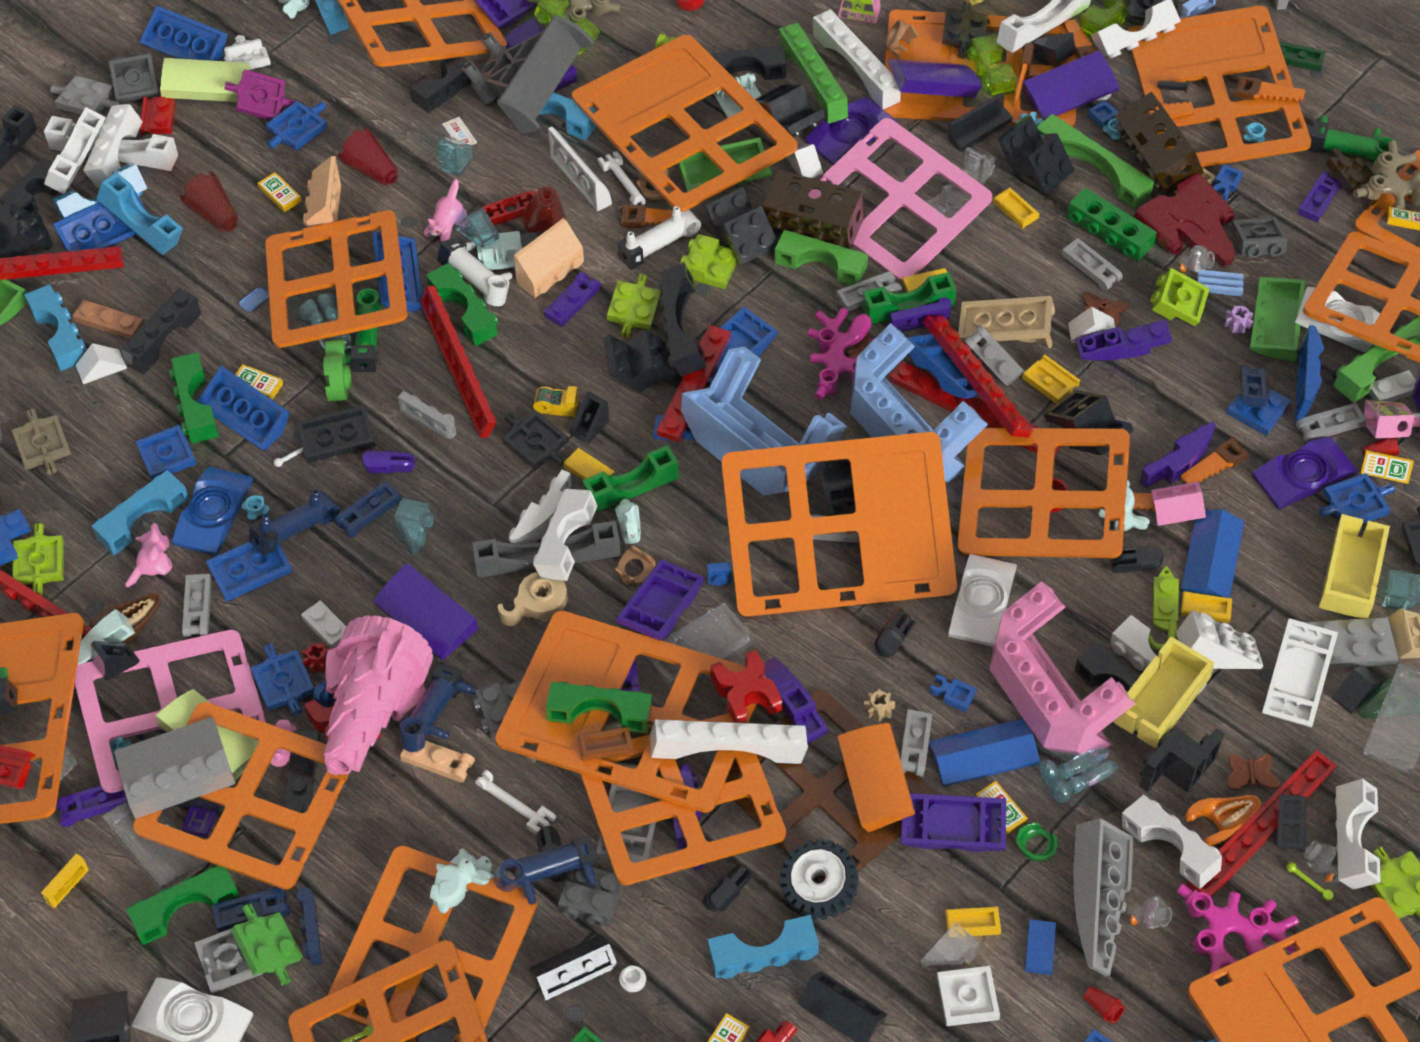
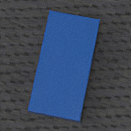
M1029 919L1025 972L1052 975L1055 922Z

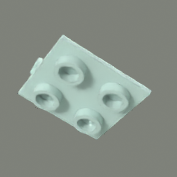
M746 73V75L740 76V80L738 77H734L754 99L761 96L753 83L756 82L754 74ZM719 90L713 93L727 118L742 111L724 91Z
M519 231L476 236L478 260L489 270L515 267L514 255L522 249Z

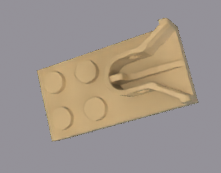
M1052 296L962 302L958 332L960 338L966 343L964 339L968 336L971 337L977 331L976 328L981 324L996 341L1018 340L1027 343L1038 342L1048 346V348H1052L1050 336L1051 318L1055 314ZM982 338L979 342L987 341L984 338Z

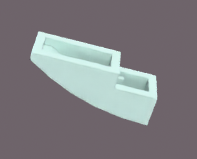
M115 609L95 625L81 640L78 665L93 661L91 643L93 641L121 643L133 635L135 632L129 619Z

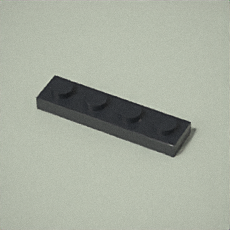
M294 730L293 732L318 742L320 740L319 731ZM291 752L283 807L299 813L307 812L312 802L317 761Z

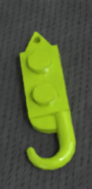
M1165 566L1159 576L1154 577L1152 623L1157 629L1168 632V641L1170 637L1177 640L1179 579H1175L1169 568ZM1149 635L1148 642L1150 646L1160 651L1165 643L1158 644L1153 640L1152 635Z

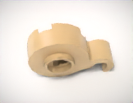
M538 572L530 574L519 585L518 596L514 599V610L506 611L503 608V604H498L500 621L506 626H514L525 616L529 619L532 617L540 619L541 622H549L554 613L563 611L568 602L565 582L563 580L541 579Z

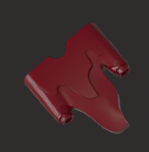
M1197 173L1178 184V193L1174 197L1159 195L1142 205L1135 212L1133 217L1157 232L1155 240L1169 254H1178L1183 249L1182 241H1184L1192 250L1213 258L1223 267L1233 262L1235 249L1220 223L1225 225L1230 223L1235 215L1228 203L1202 174Z

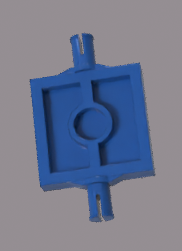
M299 101L293 103L266 124L267 130L275 135L271 140L267 141L268 147L274 149L278 144L285 143L295 151H298L328 128L327 122L318 115L326 109V105L320 101L313 108L304 106Z
M1367 473L1325 487L1323 494L1330 505L1319 508V515L1324 518L1336 514L1340 518L1341 514L1363 519L1362 524L1389 515L1391 510L1384 496L1394 493L1395 487L1392 483L1378 487L1372 482Z
M268 644L271 652L268 646L265 645L263 649L268 659L250 669L268 711H272L288 705L293 716H297L296 710L300 715L302 709L298 701L314 694L315 689L298 650L277 655L273 644Z

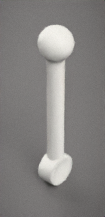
M303 447L283 458H276L274 465L281 467L283 462L304 452Z

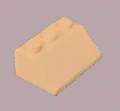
M336 156L329 157L312 171V179L308 180V193L310 195L306 196V209L308 212L304 213V226L312 227L338 220L341 180Z
M564 218L514 255L517 284L534 298L547 292L552 285L564 279L569 272L578 268L584 262L583 247Z

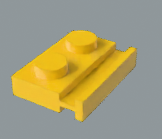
M1045 354L1040 361L1038 360L1027 369L1022 377L1024 381L1056 404L1067 397L1080 383V379Z

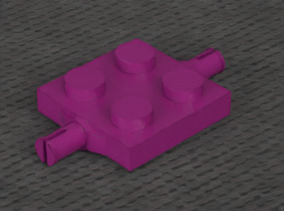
M246 69L242 72L239 84L226 81L224 85V90L236 93L235 111L270 121L280 114L282 106L289 107L296 102L285 98L284 80Z

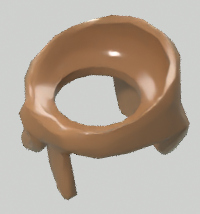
M898 20L888 34L886 48L899 59L900 52L897 49L906 52L907 48L900 45L898 41L903 40L906 43L913 44L912 39L918 38L919 35L911 24Z
M666 169L663 172L669 178L668 170ZM639 172L641 180L637 181V185L642 194L651 200L665 199L657 190L646 188V184L649 181ZM669 185L664 187L668 193L672 192Z
M631 546L620 558L615 571L625 584H643L655 568L656 563L652 556L635 546ZM633 559L640 560L644 565L642 573L636 577H631L625 572L626 564Z

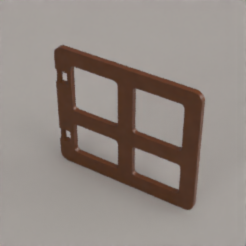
M817 690L810 695L816 704L815 710L817 713L826 715L844 733L865 727L827 691ZM786 715L775 725L793 724ZM756 754L759 761L763 758H766L764 756ZM735 759L725 783L738 780L742 776ZM844 760L822 778H816L802 764L776 763L772 761L803 791L801 796L780 812L786 828V837L777 844L787 854L791 850L795 851L797 845H805L791 831V828L815 808H821L857 843L848 851L851 857L858 862L856 864L857 871L865 867L901 836L902 820L868 832L861 826L859 818L834 795V792L849 780ZM906 771L904 773L910 793L937 795L914 772ZM744 797L733 800L761 827L750 798ZM765 805L761 806L764 816L772 814ZM818 875L814 878L818 884L826 879L823 875Z

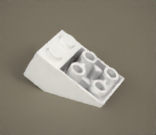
M1192 610L1176 632L1178 641L1213 661V669H1262L1263 667L1255 639L1250 634L1245 632L1242 634L1234 630L1227 623L1221 624L1213 620L1206 613L1200 614Z

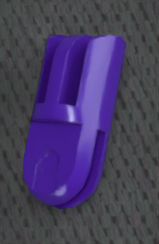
M368 450L362 456L368 473L392 474L393 472H410L415 466L414 456L406 452Z

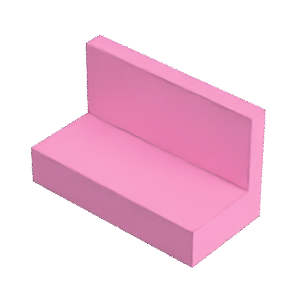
M1199 482L1151 490L1158 526L1206 518Z

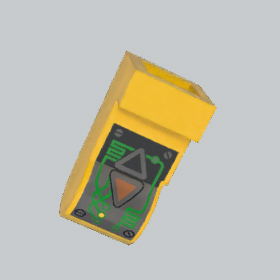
M568 386L567 390L540 387L536 390L533 408L539 413L576 417L579 403L578 389L575 386Z

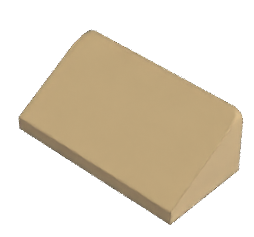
M1400 608L1389 616L1398 658H1420V615Z

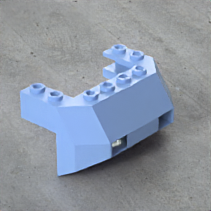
M890 323L857 356L852 384L850 414L872 438L923 432L936 433L941 442L945 482L949 483L965 473V464L957 454L988 424L971 406H968L963 401L934 430L885 378L915 347L899 329Z
M746 347L728 350L710 388L682 393L681 412L696 442L720 461L729 452L839 441L847 427L831 413H827L825 418L816 415L813 417L801 442L798 443L756 410L742 397L761 359ZM820 462L805 464L806 482L821 470ZM784 466L745 469L740 472V477L763 496L788 491L787 475Z

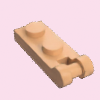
M426 741L425 747L420 751L408 752L403 749L400 754L401 761L457 782L465 781L467 769L471 768L475 762V759L467 753L461 754ZM454 763L459 764L457 768H452Z

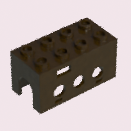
M1152 91L1114 115L1118 122L1115 127L1120 133L1121 139L1126 147H1130L1136 161L1142 164L1141 167L1146 175L1154 180V186L1158 192L1162 190L1168 196L1177 190V186L1181 182L1197 173H1204L1195 150ZM1150 110L1155 111L1154 113H1152L1151 115L1147 116L1146 118H1143L1144 114H1145L1147 111H1150ZM1160 131L1164 132L1160 135L1155 134ZM1168 146H1174L1173 149H1166Z
M778 170L763 204L764 212L774 233L779 234L787 230L848 249L852 248L865 217L862 191L783 170ZM791 184H798L801 188L797 193H790L788 187ZM813 189L821 191V196L816 199L810 198L808 194ZM833 195H840L842 197V201L839 204H832L829 199ZM800 206L804 208V212L798 211Z

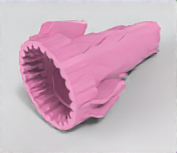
M375 615L357 617L346 626L338 647L328 650L326 657V691L335 693L333 698L337 700L330 715L329 729L326 734L328 742L323 754L327 772L336 776L338 774H349L351 770L360 772L370 746L373 747L381 729H386L391 715L394 720L401 721L418 704L426 692L423 683L433 660L432 649L426 639L410 626L387 617Z

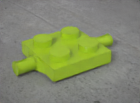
M642 274L638 275L636 284L619 280L617 282L607 313V320L623 326L620 333L622 338H624L626 333L625 339H628L632 328L651 330L661 297V290L646 287L645 284L648 277L645 274L643 279Z
M36 523L33 526V537L13 542V546L18 554V559L13 560V578L24 585H33V591L43 596L44 583L64 581V539L62 535L45 536L44 525L41 523L37 525Z
M1379 847V850L1377 848L1373 854L1380 859L1381 863L1380 883L1373 884L1371 887L1379 898L1384 899L1399 919L1413 914H1417L1420 918V862L1412 851L1398 858L1390 859L1383 847Z

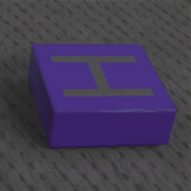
M191 806L182 827L183 832L208 838L216 818V813Z

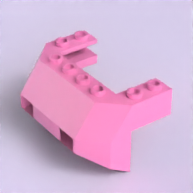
M1041 581L1002 612L995 635L989 670L1044 748L1050 751L1089 757L1112 745L1102 730L1136 703L1125 691L1123 685L1119 682L1116 683L1112 677L1082 701L1078 698L1033 635L1036 630L1065 608L1064 604L1054 593V590Z

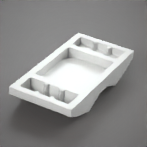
M1307 287L1305 289L1295 323L1306 328L1309 325H1314L1320 334L1364 353L1372 345H1375L1341 331L1335 326L1307 317L1303 313V308L1315 287ZM1336 291L1332 292L1325 304L1327 308L1369 325H1374L1380 315L1371 306L1355 305L1344 300ZM1329 317L1330 319H1333V320L1338 321V322H1340V323L1342 322V321H1339V320L1334 319V318H1332V317Z
M973 554L969 555L948 637L994 647L995 635L1002 612L1007 607L1017 564Z
M1288 619L1262 714L1312 728L1338 632Z
M157 977L132 1026L172 1042H240L253 1017V1012L223 997L197 991L182 982Z

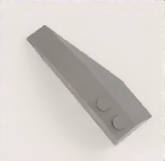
M1099 818L1076 825L1073 862L1074 902L1081 944L1088 967L1104 976H1109L1117 947L1114 943L1115 935L1120 934L1122 926L1119 923L1120 914L1125 913L1127 905L1124 902L1125 893L1130 892L1133 836Z

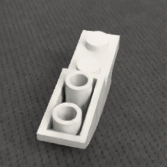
M561 470L559 475L552 479L550 490L547 495L541 497L539 505L531 502L528 509L522 511L517 527H513L509 533L508 540L510 543H535L546 534L550 518L553 517L559 498H561L564 489L571 488L570 472Z

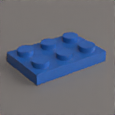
M248 542L206 561L207 567L226 602L293 572L279 543L277 544V550L265 556H262Z

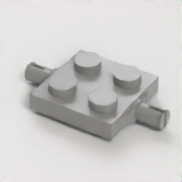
M76 75L66 87L53 84L50 89L52 94L59 95L55 101L57 109L79 115L83 113L86 107L99 113L104 108L111 109V106L119 105V102L109 100L114 93L113 85Z

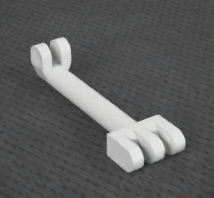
M618 151L612 153L614 158L610 154L605 155L606 162L602 157L597 158L601 169L604 172L611 169L630 193L631 205H638V202L640 205L646 204L644 197L621 169L620 165H623V158Z
M484 770L482 777H478L475 781L476 785L529 819L526 827L536 836L538 830L541 829L537 825L542 828L550 826V823L544 817L551 822H554L557 818L554 813L543 806L535 812L492 782L493 775L488 770Z

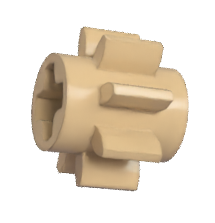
M878 689L873 694L868 693V701H864V709L869 710L868 718L873 717L878 722H881V719L885 717L891 718V710L895 709V701H890V692L885 693Z

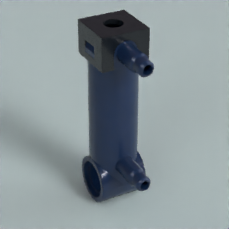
M313 490L306 504L271 521L269 514H263L261 520L250 525L249 542L262 556H265L277 550L278 543L320 522L324 525L331 523L339 514L340 508L325 492Z
M441 662L432 674V682L411 715L400 724V740L404 750L408 752L422 750L425 747L428 734L437 738H449V732L434 726L451 697L456 698L460 691L475 695V690H477L471 684L463 682V670Z
M587 835L573 839L570 844L519 859L505 860L494 874V883L497 888L505 892L512 891L517 886H521L525 898L532 905L537 900L531 882L575 869V871H583L589 886L596 885L597 882L592 866L599 858L591 836ZM504 871L513 873L515 879H508Z

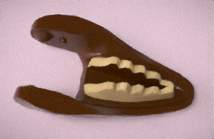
M149 593L129 602L112 605L94 616L89 627L93 628L116 609L129 619L135 632L121 642L128 644L136 638L158 610L161 604V597L158 593Z

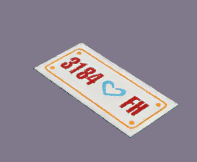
M460 117L442 124L460 150L477 143Z

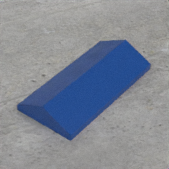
M156 6L139 43L176 59L220 61L223 57L227 34Z
M134 189V193H135V196H136L137 201H138L139 204L142 206V208L146 211L144 205L142 204V202H141L139 196L137 195V193H136V191H135V189ZM101 202L53 224L66 252L107 248L137 234Z
M373 232L375 262L384 259L382 233ZM398 236L407 312L423 310L419 302L422 297V288L415 239ZM377 277L380 303L389 308L387 277Z
M222 365L197 401L199 404L211 405L214 417L263 451L283 434L290 413Z
M1223 509L1205 510L1206 518L1195 519L1180 591L1230 598L1244 521Z
M1023 718L932 740L928 744L943 787L1040 763L1034 735Z

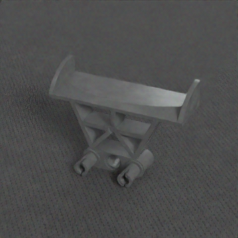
M554 15L545 30L509 49L503 45L501 46L491 32L485 34L481 42L491 53L490 58L481 72L474 65L473 61L465 63L462 71L471 80L472 88L485 104L500 97L497 101L498 105L521 134L537 131L540 128L536 121L539 113L580 49L592 46L594 41L577 24L566 18Z

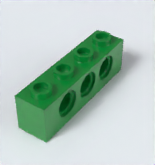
M1084 188L1069 202L1067 218L1087 229L1091 234L1106 241L1109 245L1122 251L1126 256L1139 261L1154 246L1157 233L1155 230L1087 188Z

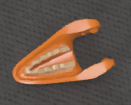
M1254 795L1207 798L1193 804L1188 809L1184 819L1189 822L1204 816L1213 821L1219 832L1207 836L1204 842L1209 846H1214L1238 831L1260 808L1261 800Z

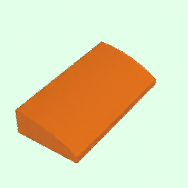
M884 723L867 726L837 736L861 826L868 832L914 815L915 810L891 725Z

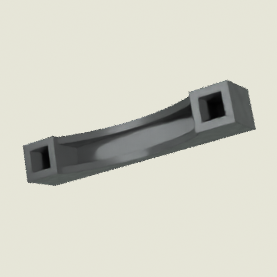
M616 521L592 524L591 528L567 537L564 545L568 546L575 561L574 563L621 556ZM496 539L472 542L477 578L536 569L533 565V560L540 549L541 542L516 544L499 542Z

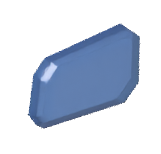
M256 288L239 302V306L246 312H251L269 298V293L263 288Z

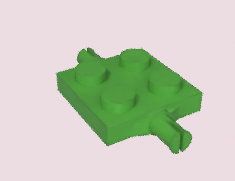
M252 904L245 905L242 911L248 921L234 925L231 933L253 976L264 972H274L282 986L288 984L291 978L285 967L299 962L303 956L280 912L259 917Z

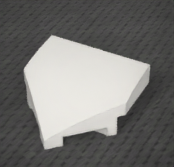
M238 35L235 38L236 42L232 46L224 48L225 62L250 63V70L271 65L267 51L262 46L261 39L250 41L245 40L244 36Z

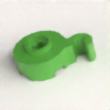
M345 340L325 341L326 356L324 357L323 365L328 401L348 400V389L351 388V373L349 365L346 366Z

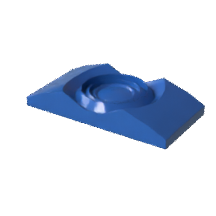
M743 307L720 327L721 329L731 331V338L708 384H712L729 349L746 347L759 357L776 337L778 331L747 308Z
M1309 325L1298 355L1294 426H1296L1295 424L1298 420L1307 417L1322 383L1319 355L1324 350L1320 334L1314 325Z
M932 334L906 337L915 346L909 354L916 366L928 369L929 373L938 380L943 391L964 399L979 396Z
M209 466L197 480L189 505L180 515L172 544L218 556L253 482V477Z

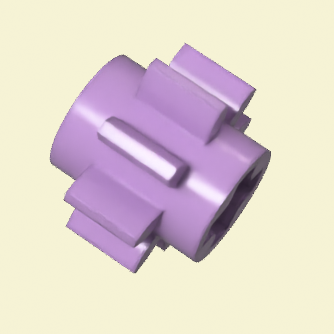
M1233 306L1232 311H1226L1225 327H1229L1232 333L1244 334L1246 328H1252L1253 313L1249 312L1245 306Z

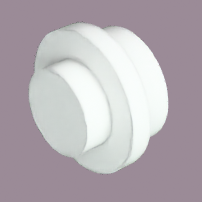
M628 966L620 973L619 982L625 991L638 992L645 986L646 975L641 968Z

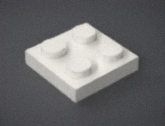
M990 966L937 972L946 1026L1000 1019Z

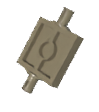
M30 409L33 416L27 410L26 415L29 422L22 427L12 430L25 469L28 470L45 465L47 474L52 475L50 467L55 474L57 469L54 461L72 455L58 416L54 415L38 419L35 409Z

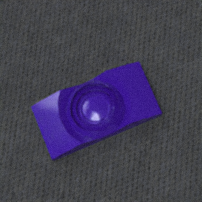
M474 0L498 29L518 22L528 12L547 4L528 2L526 0Z
M869 97L862 98L848 105V118L829 124L826 120H823L806 137L805 143L814 144L816 152L833 166L882 119L890 118L896 123L897 120L882 110ZM872 137L866 144H869L870 142L875 140V138Z
M1327 437L1310 441L1290 454L1276 456L1256 469L1252 476L1275 507L1280 510L1324 490L1325 487L1357 475L1358 470L1333 438Z
M661 559L618 615L616 622L661 641L673 630L682 612L691 605L704 581V577Z
M910 793L915 814L902 819L901 845L930 850L952 848L972 852L1002 851L1006 849L1005 798Z

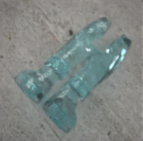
M330 293L319 295L317 303L322 312H324L328 322L337 320L338 306L336 296ZM313 299L307 300L300 306L298 316L302 321H310L311 325L325 323ZM349 333L319 340L324 349L325 341L345 340L346 350L352 348Z
M1104 747L1080 754L1069 762L1059 765V767H1056L1051 760H1044L1040 763V772L1046 787H1051L1053 798L1062 804L1070 800L1071 793H1078L1082 789L1110 777L1118 770V766L1114 760L1099 764L1109 756L1108 750ZM1084 772L1076 777L1070 778L1071 776L1077 773Z

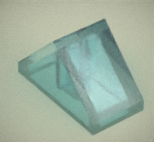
M484 208L470 214L455 225V229L482 248L500 238Z

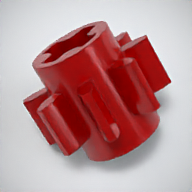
M324 642L320 644L310 643L308 649L302 651L304 656L302 661L305 668L310 666L313 674L315 672L325 673L327 652L331 648L325 649Z

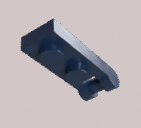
M1241 365L1239 379L1241 381L1242 404L1250 407H1266L1265 368L1257 367V369H1251L1249 366Z
M384 481L335 517L334 523L339 528H343L344 533L349 538H353L363 527L401 501V496L388 482ZM354 517L355 520L350 522L349 520Z
M276 887L213 904L212 909L218 932L229 930L234 925L247 922L248 920L242 911V908L247 904L253 905L259 917H265L280 912L282 917L288 916L290 914V907L285 902L287 897L286 890ZM274 901L275 905L268 907L267 902Z
M303 887L298 890L296 895L300 908L304 912V917H300V926L302 933L306 932L307 941H302L304 956L309 957L312 966L323 964L317 909L312 891L307 887Z

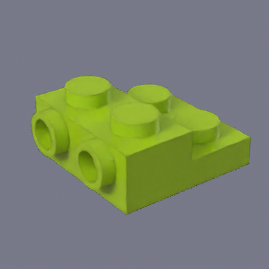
M698 234L696 239L690 240L688 245L689 254L688 256L683 255L681 263L686 264L694 281L725 289L737 264L731 248L720 246L719 239Z
M1170 268L1165 274L1162 273L1156 281V286L1159 289L1154 292L1150 300L1153 303L1152 310L1169 320L1176 316L1196 326L1200 322L1210 288L1173 268Z

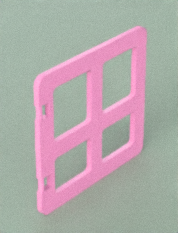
M890 118L882 119L820 179L821 181H828L829 183L839 185L852 172L857 171L889 195L863 220L853 246L862 253L868 254L871 260L887 272H892L895 278L901 282L903 277L918 274L992 201V193L989 189ZM872 137L877 139L870 147L866 144ZM887 139H892L923 162L903 182H898L867 159ZM934 174H940L971 197L952 218L945 217L915 194ZM813 189L808 195L810 198L816 199L821 196V191ZM900 207L907 208L937 231L906 262L900 261L870 238Z
M226 630L135 651L134 653L140 662L124 672L149 668L161 709L156 712L110 723L103 721L93 683L95 679L102 678V674L93 664V661L77 665L75 687L101 788L105 792L113 793L124 790L120 772L116 770L110 742L116 740L117 737L126 738L162 729L157 724L156 715L177 698L168 663L171 661L214 651H223L235 692L207 700L211 704L234 712L239 711L242 715L254 719L258 718L259 721L266 723L243 643L237 631ZM239 655L242 664L234 666L231 657Z

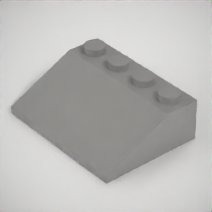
M214 717L114 751L125 794L135 819L236 784Z

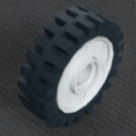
M817 839L816 842L808 840L805 845H797L795 851L791 850L788 853V859H784L783 868L780 871L782 892L789 905L802 916L811 915V918L817 920V917L826 920L831 915L834 918L838 916V912L841 911L843 913L847 910V905H851L854 901L853 897L857 895V887L859 886L857 867L849 852L844 850L838 843L835 845L833 841L827 840V842H824L823 839ZM818 875L826 877L824 882L819 884L814 883L813 880Z

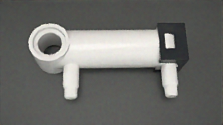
M675 206L673 207L672 217L637 237L634 236L633 232H628L626 238L617 242L618 257L632 270L643 264V258L682 236L687 238L695 235L701 227V222L689 209L681 212L680 208Z
M456 236L441 242L437 257L439 263L442 265L450 263L454 269H458L466 280L484 294V300L489 305L502 306L505 304L510 284L509 280L512 279L510 272L495 275L469 253V251L476 247L473 241L464 243Z

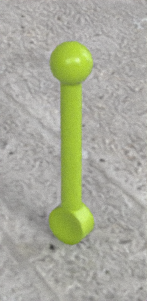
M1289 862L1286 865L1287 871L1294 872L1322 894V898L1325 901H1330L1333 898L1331 890H1324L1297 869L1295 863Z
M369 1025L365 1027L363 1032L340 1042H353L362 1037H368L373 1034L374 1028Z

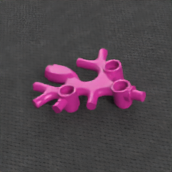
M841 308L835 318H829L822 311H818L815 314V318L825 328L820 331L810 328L807 336L819 340V349L823 353H811V363H824L826 365V369L822 370L819 375L820 381L817 384L818 390L815 393L817 399L822 400L825 394H834L838 389V376L844 372L850 373V379L853 382L857 358L846 357L844 350L860 342L871 327V318L866 314L856 316L845 333H840L838 330L849 313L847 309Z
M1184 884L1176 891L1186 899L1187 910L1192 917H1204L1208 922V929L1202 930L1193 939L1192 946L1196 953L1210 955L1212 960L1210 973L1237 961L1225 950L1223 945V939L1228 932L1239 933L1243 937L1248 955H1252L1268 947L1262 941L1264 935H1268L1276 942H1280L1288 938L1285 934L1288 929L1299 924L1298 918L1295 915L1282 921L1273 922L1270 914L1277 905L1271 899H1268L1261 908H1255L1244 917L1238 911L1239 893L1230 892L1227 905L1225 907H1218L1213 904L1212 898L1207 893L1198 892L1196 889L1193 892ZM1196 904L1201 907V910L1196 907ZM1253 919L1256 920L1259 923V925L1255 924ZM1201 941H1204L1207 947L1203 946ZM1294 944L1285 947L1291 954L1296 949Z

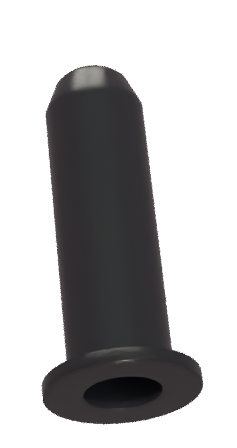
M1188 80L1186 82L1159 81L1157 88L1185 91L1187 93Z

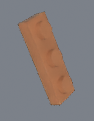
M86 300L81 302L72 316L74 322L130 339L144 325L143 318Z

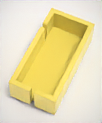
M1341 514L1334 536L1319 608L1360 619H1368L1374 605L1390 526L1368 521L1361 538L1358 537L1363 519Z
M1170 637L1159 651L1158 656H1155L1127 692L1136 704L1115 719L1113 723L1131 734L1137 731L1139 739L1157 749L1162 737L1170 732L1211 678L1214 662L1175 638Z

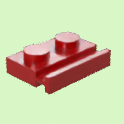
M143 97L141 135H144L145 132H150L151 134H172L176 105L175 98L153 97V99H147V97Z
M0 745V785L22 790L31 768L29 763L31 758L35 757V754L30 751Z

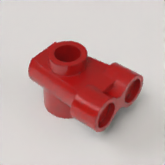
M782 1020L775 1029V1032L766 1028L755 1042H787L798 1029L789 1021Z

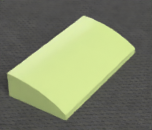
M164 58L160 87L161 97L237 102L236 93L224 90V85L226 81L239 84L243 70L250 71V63Z
M192 689L162 709L156 715L157 724L166 732L184 727L195 707L199 703L209 701ZM217 726L234 780H236L243 774L259 741Z

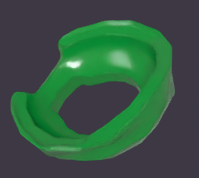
M1039 823L1024 825L1019 829L1016 836V844L1020 853L1032 861L1049 859L1056 853L1059 846L1057 836L1042 829ZM1036 835H1040L1047 840L1046 850L1041 854L1031 853L1026 846L1027 841Z

